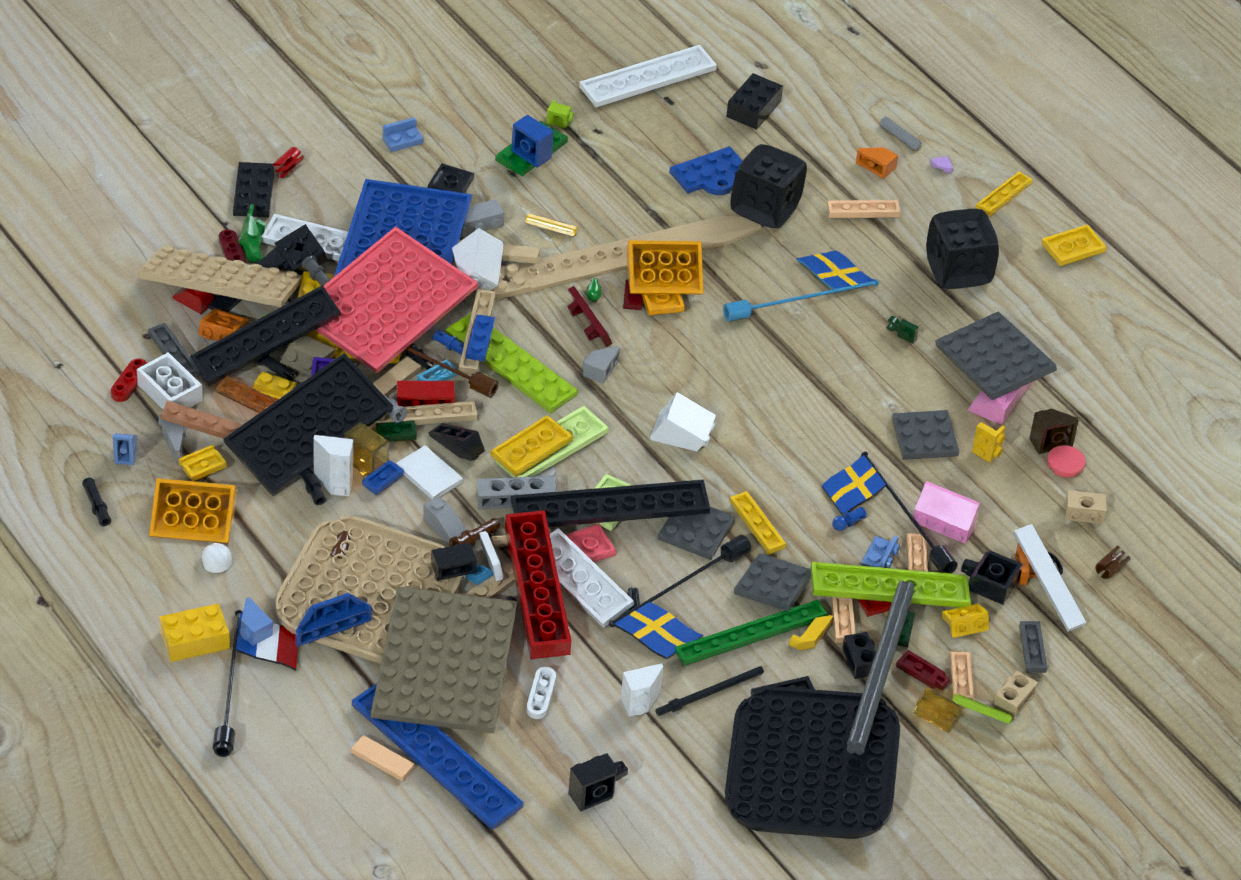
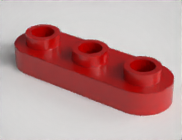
M137 358L130 361L111 387V398L114 401L124 402L133 394L138 387L137 369L147 364L144 359Z

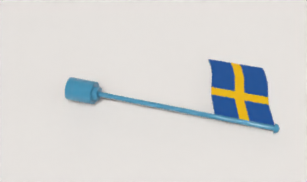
M838 251L800 257L796 260L805 265L820 281L832 290L753 306L747 300L726 303L723 305V314L727 322L750 317L752 309L870 285L877 286L879 281L877 279L873 280L864 274L846 256Z

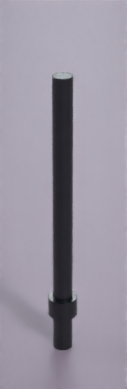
M759 666L681 699L675 698L670 700L668 704L656 708L655 712L657 716L671 711L674 713L681 710L685 705L764 673V670Z

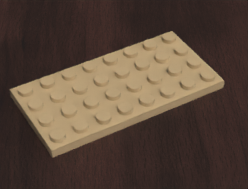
M163 246L138 270L137 278L282 307L301 284L303 275H299L294 271L284 272L274 267L265 268L259 264L250 265L240 260L230 261L226 260L225 257H211L206 253L196 254L191 253L187 249L177 250L171 246Z

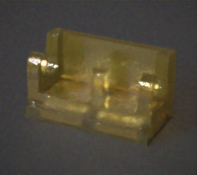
M926 687L923 697H919L917 700L914 714L949 733L959 721L962 706Z

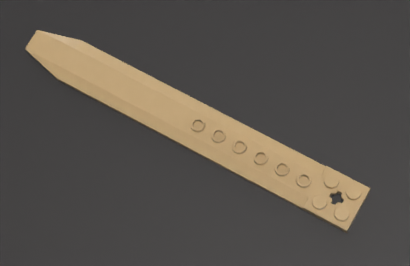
M740 215L720 216L538 259L537 263L525 262L518 264L517 262L504 265L500 268L498 286L491 291H496V300L627 269L626 246L629 240L701 241L702 250L738 241L761 230V225Z

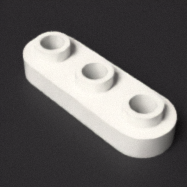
M541 667L535 674L527 702V714L533 719L545 717L548 711L556 682V672L550 667Z

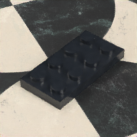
M238 163L233 216H247L251 204L254 205L253 217L270 216L275 169L272 163Z

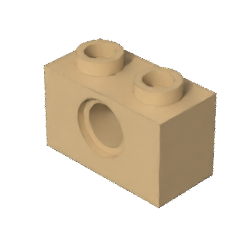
M1067 491L1065 520L1097 524L1104 523L1106 494Z

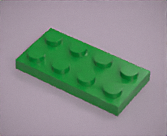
M540 121L541 124L554 131L553 154L568 142V137ZM511 143L495 155V161L523 177L535 166L512 152Z

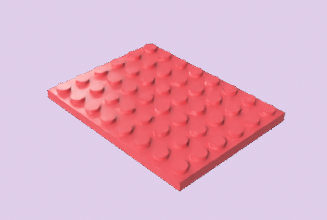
M394 227L324 285V288L340 310L341 316L315 330L369 369L378 373L476 290L478 282L399 228Z

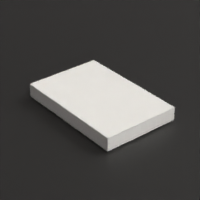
M427 446L421 447L396 463V465L404 469L403 475L431 500L444 495L463 483V478Z

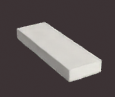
M486 531L480 532L482 549L495 580H503L501 564L489 535Z

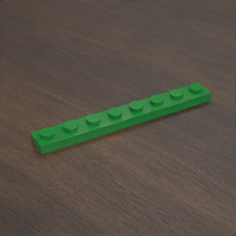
M815 600L791 608L789 612L784 610L676 646L674 652L682 665L686 666L809 625L815 618L827 616V612L819 600Z

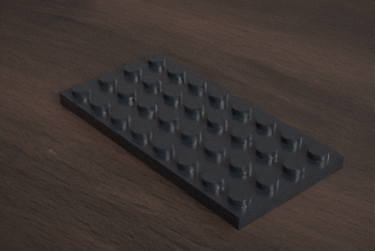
M343 353L223 438V441L265 489L274 496L302 476L306 470L314 467V435L353 439L354 436L356 437L392 411L393 405L351 359Z

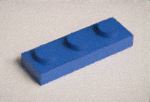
M476 315L466 359L485 362L495 324V317Z

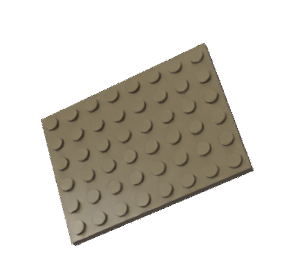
M397 587L371 709V718L495 733L518 601Z

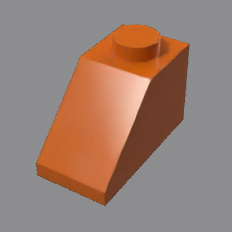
M884 147L859 148L857 150L856 163L882 178H886L896 169L898 155Z

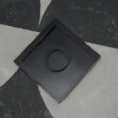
M441 163L429 182L428 188L465 193L474 179V173Z

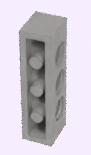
M554 475L477 479L476 484L478 510L512 508L511 495L557 492Z

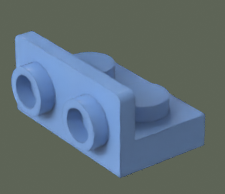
M415 118L383 126L382 139L390 152L423 144V137L416 127L417 120Z
M875 536L861 562V566L890 568L893 562L892 557L898 554L900 545L897 544L899 537L894 536L891 542Z

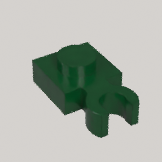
M891 316L888 319L889 325L886 328L889 331L898 332V337L912 344L917 340L919 326L904 319L900 322L895 316Z

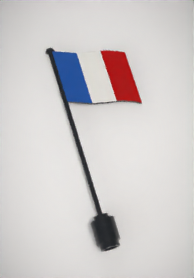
M241 610L235 611L236 624L224 725L217 727L214 731L213 750L219 757L229 756L234 749L235 730L228 726L236 651L255 659L281 664L295 671L297 665L298 647L295 644V634L288 631L282 625L273 624V635L252 646L240 634L243 614Z

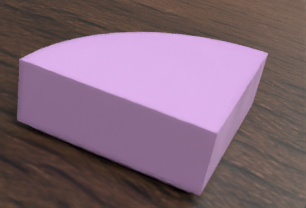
M947 156L930 160V164L935 169L937 167L944 170L943 172H953V166Z

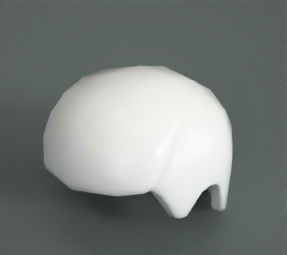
M214 543L203 549L201 558L206 571L221 573L231 567V551L224 544Z

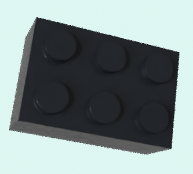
M752 73L729 99L726 117L757 130L781 102L783 85Z

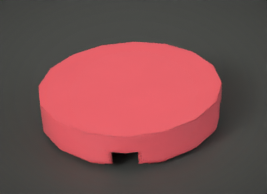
M1071 446L1054 447L1049 451L1047 457L1049 469L1051 468L1056 475L1062 477H1075L1078 473H1082L1086 462L1082 452Z

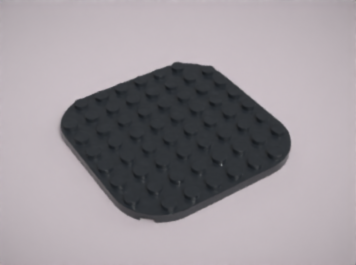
M767 687L755 691L754 695L748 699L745 698L740 703L734 717L725 785V801L731 816L744 827L760 832L858 839L879 831L887 823L893 811L900 741V722L896 712L886 704V701L880 698L864 752L861 755H858L856 752L851 754L846 750L848 746L847 741L863 693L789 687Z

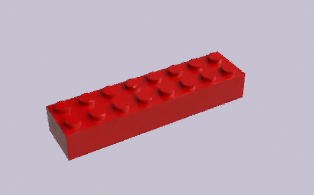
M545 510L506 514L505 533L530 660L570 655L572 640Z

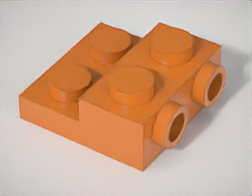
M215 308L200 320L198 335L209 340H220L248 325L249 319Z

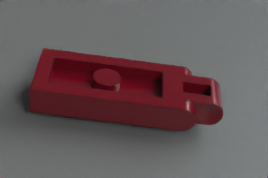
M909 650L896 662L897 668L932 689L936 687L944 690L951 682L943 670Z

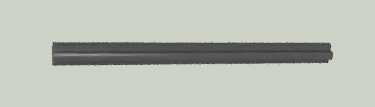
M903 580L898 582L847 741L848 746L846 750L851 754L856 752L858 755H861L864 752L914 593V584L910 581L908 583H905Z

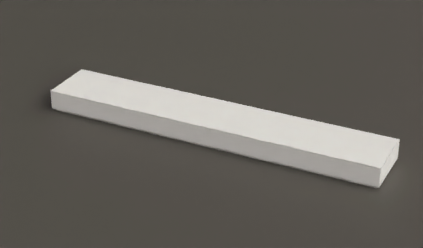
M1030 524L1014 530L1013 534L1067 632L1084 626L1086 621L1033 525Z

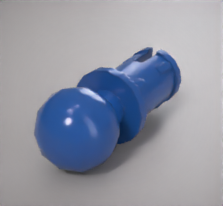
M859 507L851 512H844L843 516H836L833 519L832 526L835 530L842 531L847 526L851 527L857 521L865 519L867 513L863 507Z

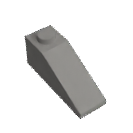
M159 415L158 424L162 426V435L176 464H179L178 459L182 457L187 427L160 419L161 415Z
M440 496L424 504L423 521L447 544H449V540L452 537H458L466 530L452 507Z

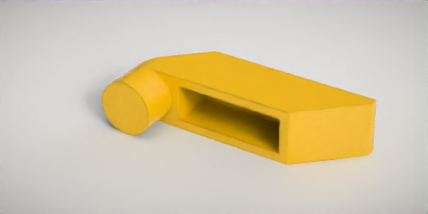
M834 616L815 618L801 638L792 635L788 645L797 650L815 648L832 625Z

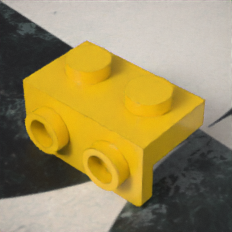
M980 422L976 426L971 452L989 463L995 458H999L1003 452L1002 444L1006 438V427L1002 425L996 431Z

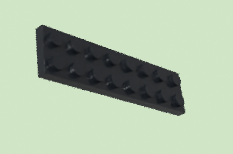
M322 285L190 355V358L209 387L340 317L341 312Z

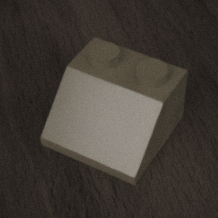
M304 335L288 346L280 362L290 370L309 378L311 377L314 357L332 359L336 349Z

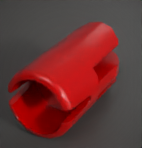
M289 148L272 164L275 166L276 172H279V178H284L302 162L303 155L297 158L301 154L298 148Z

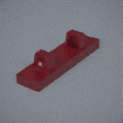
M575 286L569 288L568 291L573 302L567 308L573 317L580 313L585 316L590 324L584 330L589 341L599 337L606 347L613 344L607 331Z

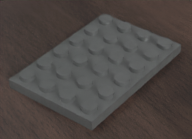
M999 311L935 340L936 347L991 400L1057 371L1056 364Z

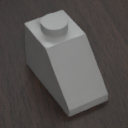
M614 346L592 351L588 358L585 357L583 360V376L604 384L619 362L620 347Z

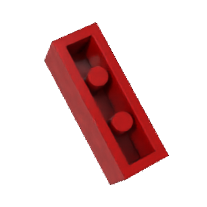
M397 381V405L399 406L455 403L454 381Z

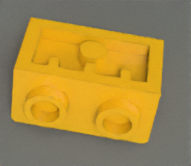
M979 603L942 611V619L950 625V633L953 638L989 630L988 611Z

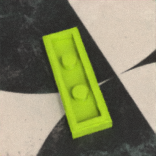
M957 693L954 694L952 702L1008 724L1011 722L1012 714Z

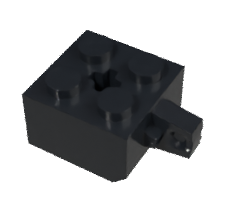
M304 224L274 243L279 255L277 259L271 262V265L274 268H278L279 271L290 268L291 271L303 275L304 271L308 272L302 268V262L305 258L314 256L319 265L328 260L324 249L307 225Z
M993 551L985 552L980 562L965 559L962 563L961 572L970 576L969 591L1004 605L1019 581L1022 564Z
M608 753L595 756L586 762L578 763L570 768L568 794L580 812L608 801L614 796L616 781L628 775V768L623 761L614 763Z

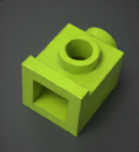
M552 100L547 110L546 123L566 129L569 122L572 123L574 119V112H571L572 107L556 103V100Z

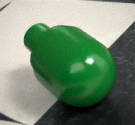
M596 278L591 280V283L587 286L586 293L587 298L593 302L601 297V286Z

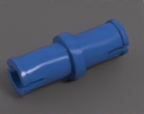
M440 329L437 330L438 333L435 332L433 336L434 341L446 346V349L453 350L462 355L464 343L458 341L457 337H451Z

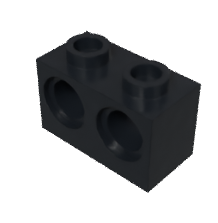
M867 632L844 636L842 650L854 679L868 677L876 653L873 639H870Z

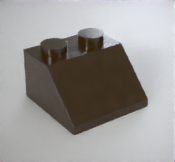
M1055 409L1035 412L1029 439L1038 454L1047 453L1057 446L1073 447L1079 420L1077 417Z

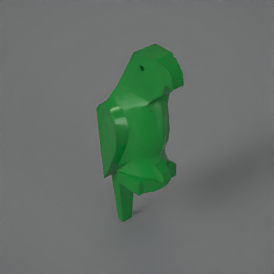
M251 204L238 242L244 247L248 260L259 262L264 257L261 255L260 245L266 223L253 218L254 205Z

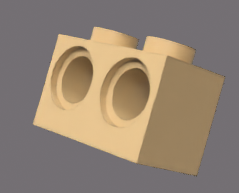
M1016 671L1012 677H1007L1002 689L998 688L994 693L993 699L995 701L993 707L1012 714V719L1014 720L1034 697L1038 682Z

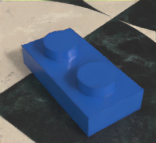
M388 460L364 478L362 485L375 495H378L403 476L404 469Z

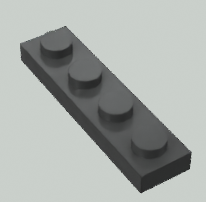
M166 323L148 329V335L163 355L169 353L193 377L200 375L198 368Z

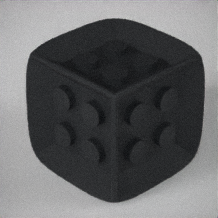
M760 144L756 146L744 158L736 172L730 200L731 210L748 220L766 227L778 228L782 226L796 210L802 197L807 173L806 162L793 154L770 145Z
M974 208L952 210L935 214L932 217L928 229L926 252L928 263L939 286L944 289H960L985 285L993 280L998 262L999 245L996 232L984 210Z

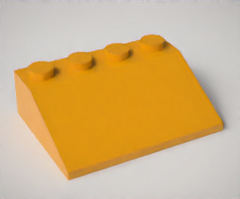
M628 241L626 260L630 294L703 295L701 241Z
M156 478L149 537L228 544L236 506V486Z

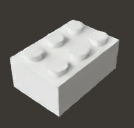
M169 353L137 369L138 386L162 409L165 406L166 400L189 408L203 401L202 384Z

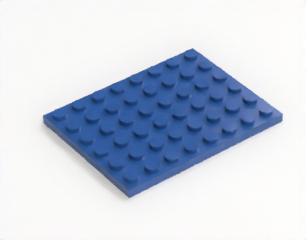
M365 179L334 277L394 227L399 228L453 265L455 258L452 247L460 241L472 194Z

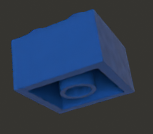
M527 114L513 124L511 151L538 168L552 158L554 131Z

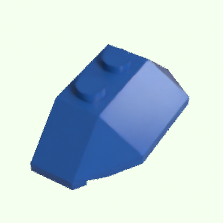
M350 593L312 605L305 611L296 629L295 644L298 647L369 622L372 617V607Z

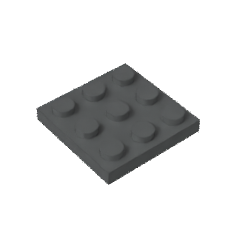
M948 410L892 413V422L903 460L959 456V448Z
M710 507V514L669 517L660 530L657 540L712 560L734 524L735 516Z
M759 553L735 586L734 594L789 612L811 580V570Z

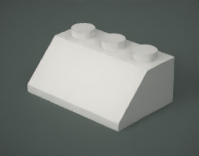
M314 435V476L330 494L350 496L353 482V439Z

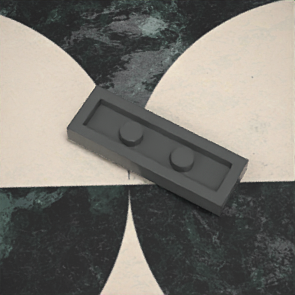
M1020 621L1019 630L1026 673H1046L1047 662L1040 621Z

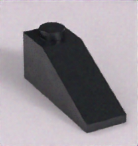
M442 423L428 432L430 437L459 458L473 461L485 452L478 431Z

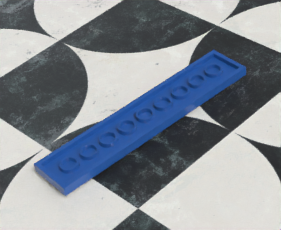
M377 683L352 700V706L490 829L493 830L523 808L524 802L437 726L371 718V709Z

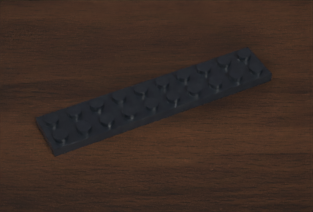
M704 479L511 495L513 514L545 510L548 527L710 514V504Z

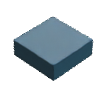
M479 564L476 566V573L465 575L468 581L479 585L493 576L491 569Z

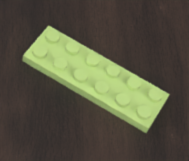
M585 406L577 409L557 421L560 426L573 435V441L517 477H533L607 434L609 427ZM496 461V463L500 467H502L511 477H515L512 473H510L506 468H504L500 463Z

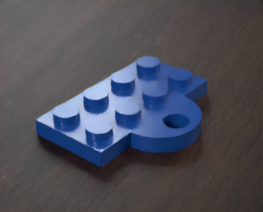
M729 146L672 166L669 173L687 194L704 189L710 194L725 195L732 191L734 178L742 159Z

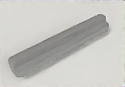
M888 117L880 120L882 127L913 150L917 151L920 149L922 143Z

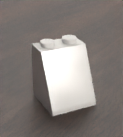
M478 228L452 247L457 269L478 282L476 291L478 289L491 291L498 286L503 242Z
M676 393L660 411L649 439L698 451L709 442L710 437L708 435L715 426L713 421L716 415L683 395Z

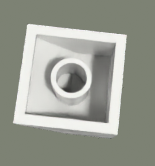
M662 663L623 672L621 700L629 717L649 712L661 693Z

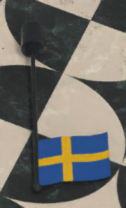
M866 451L862 452L861 457L851 466L831 476L822 485L823 490L842 516L844 512H850L855 507L873 498L886 487L932 548L929 558L938 571L951 574L956 570L958 563L947 548L943 545L935 546L870 460Z
M738 535L721 546V556L614 621L610 620L609 626L612 628L617 627L630 634L649 650L663 658L668 659L673 656L676 646L700 639L703 635L690 629L671 613L652 602L718 561L724 559L732 563L751 551L750 541L746 536Z

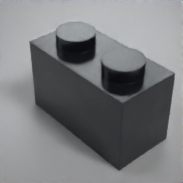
M470 542L431 551V565L437 581L476 573L477 559Z

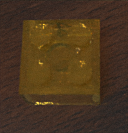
M362 422L344 434V438L353 439V467L360 471L362 475H370L389 460V441Z

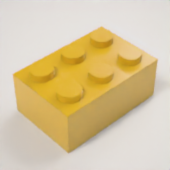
M219 603L159 616L160 633L170 662L230 649V634Z

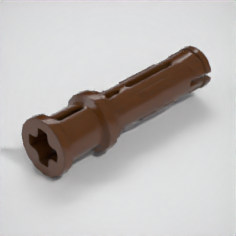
M492 518L471 531L465 530L460 536L452 537L449 540V546L470 542L473 547L476 541L480 539V532L486 531L490 534L499 530L500 523L493 525L498 520Z

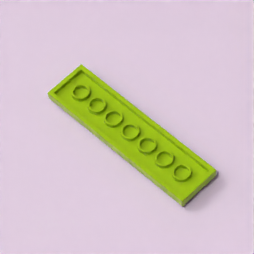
M472 312L448 327L446 334L451 337L455 336L458 341L465 343ZM493 327L485 362H481L549 413H553L578 395V390Z
M811 562L813 595L892 602L898 582L903 580L905 583L910 581L914 584L911 604L958 608L971 605L967 575Z

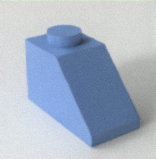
M113 434L115 464L134 465L138 450L137 435Z
M248 597L246 598L242 614L240 634L244 640H247L253 646L273 635V621Z

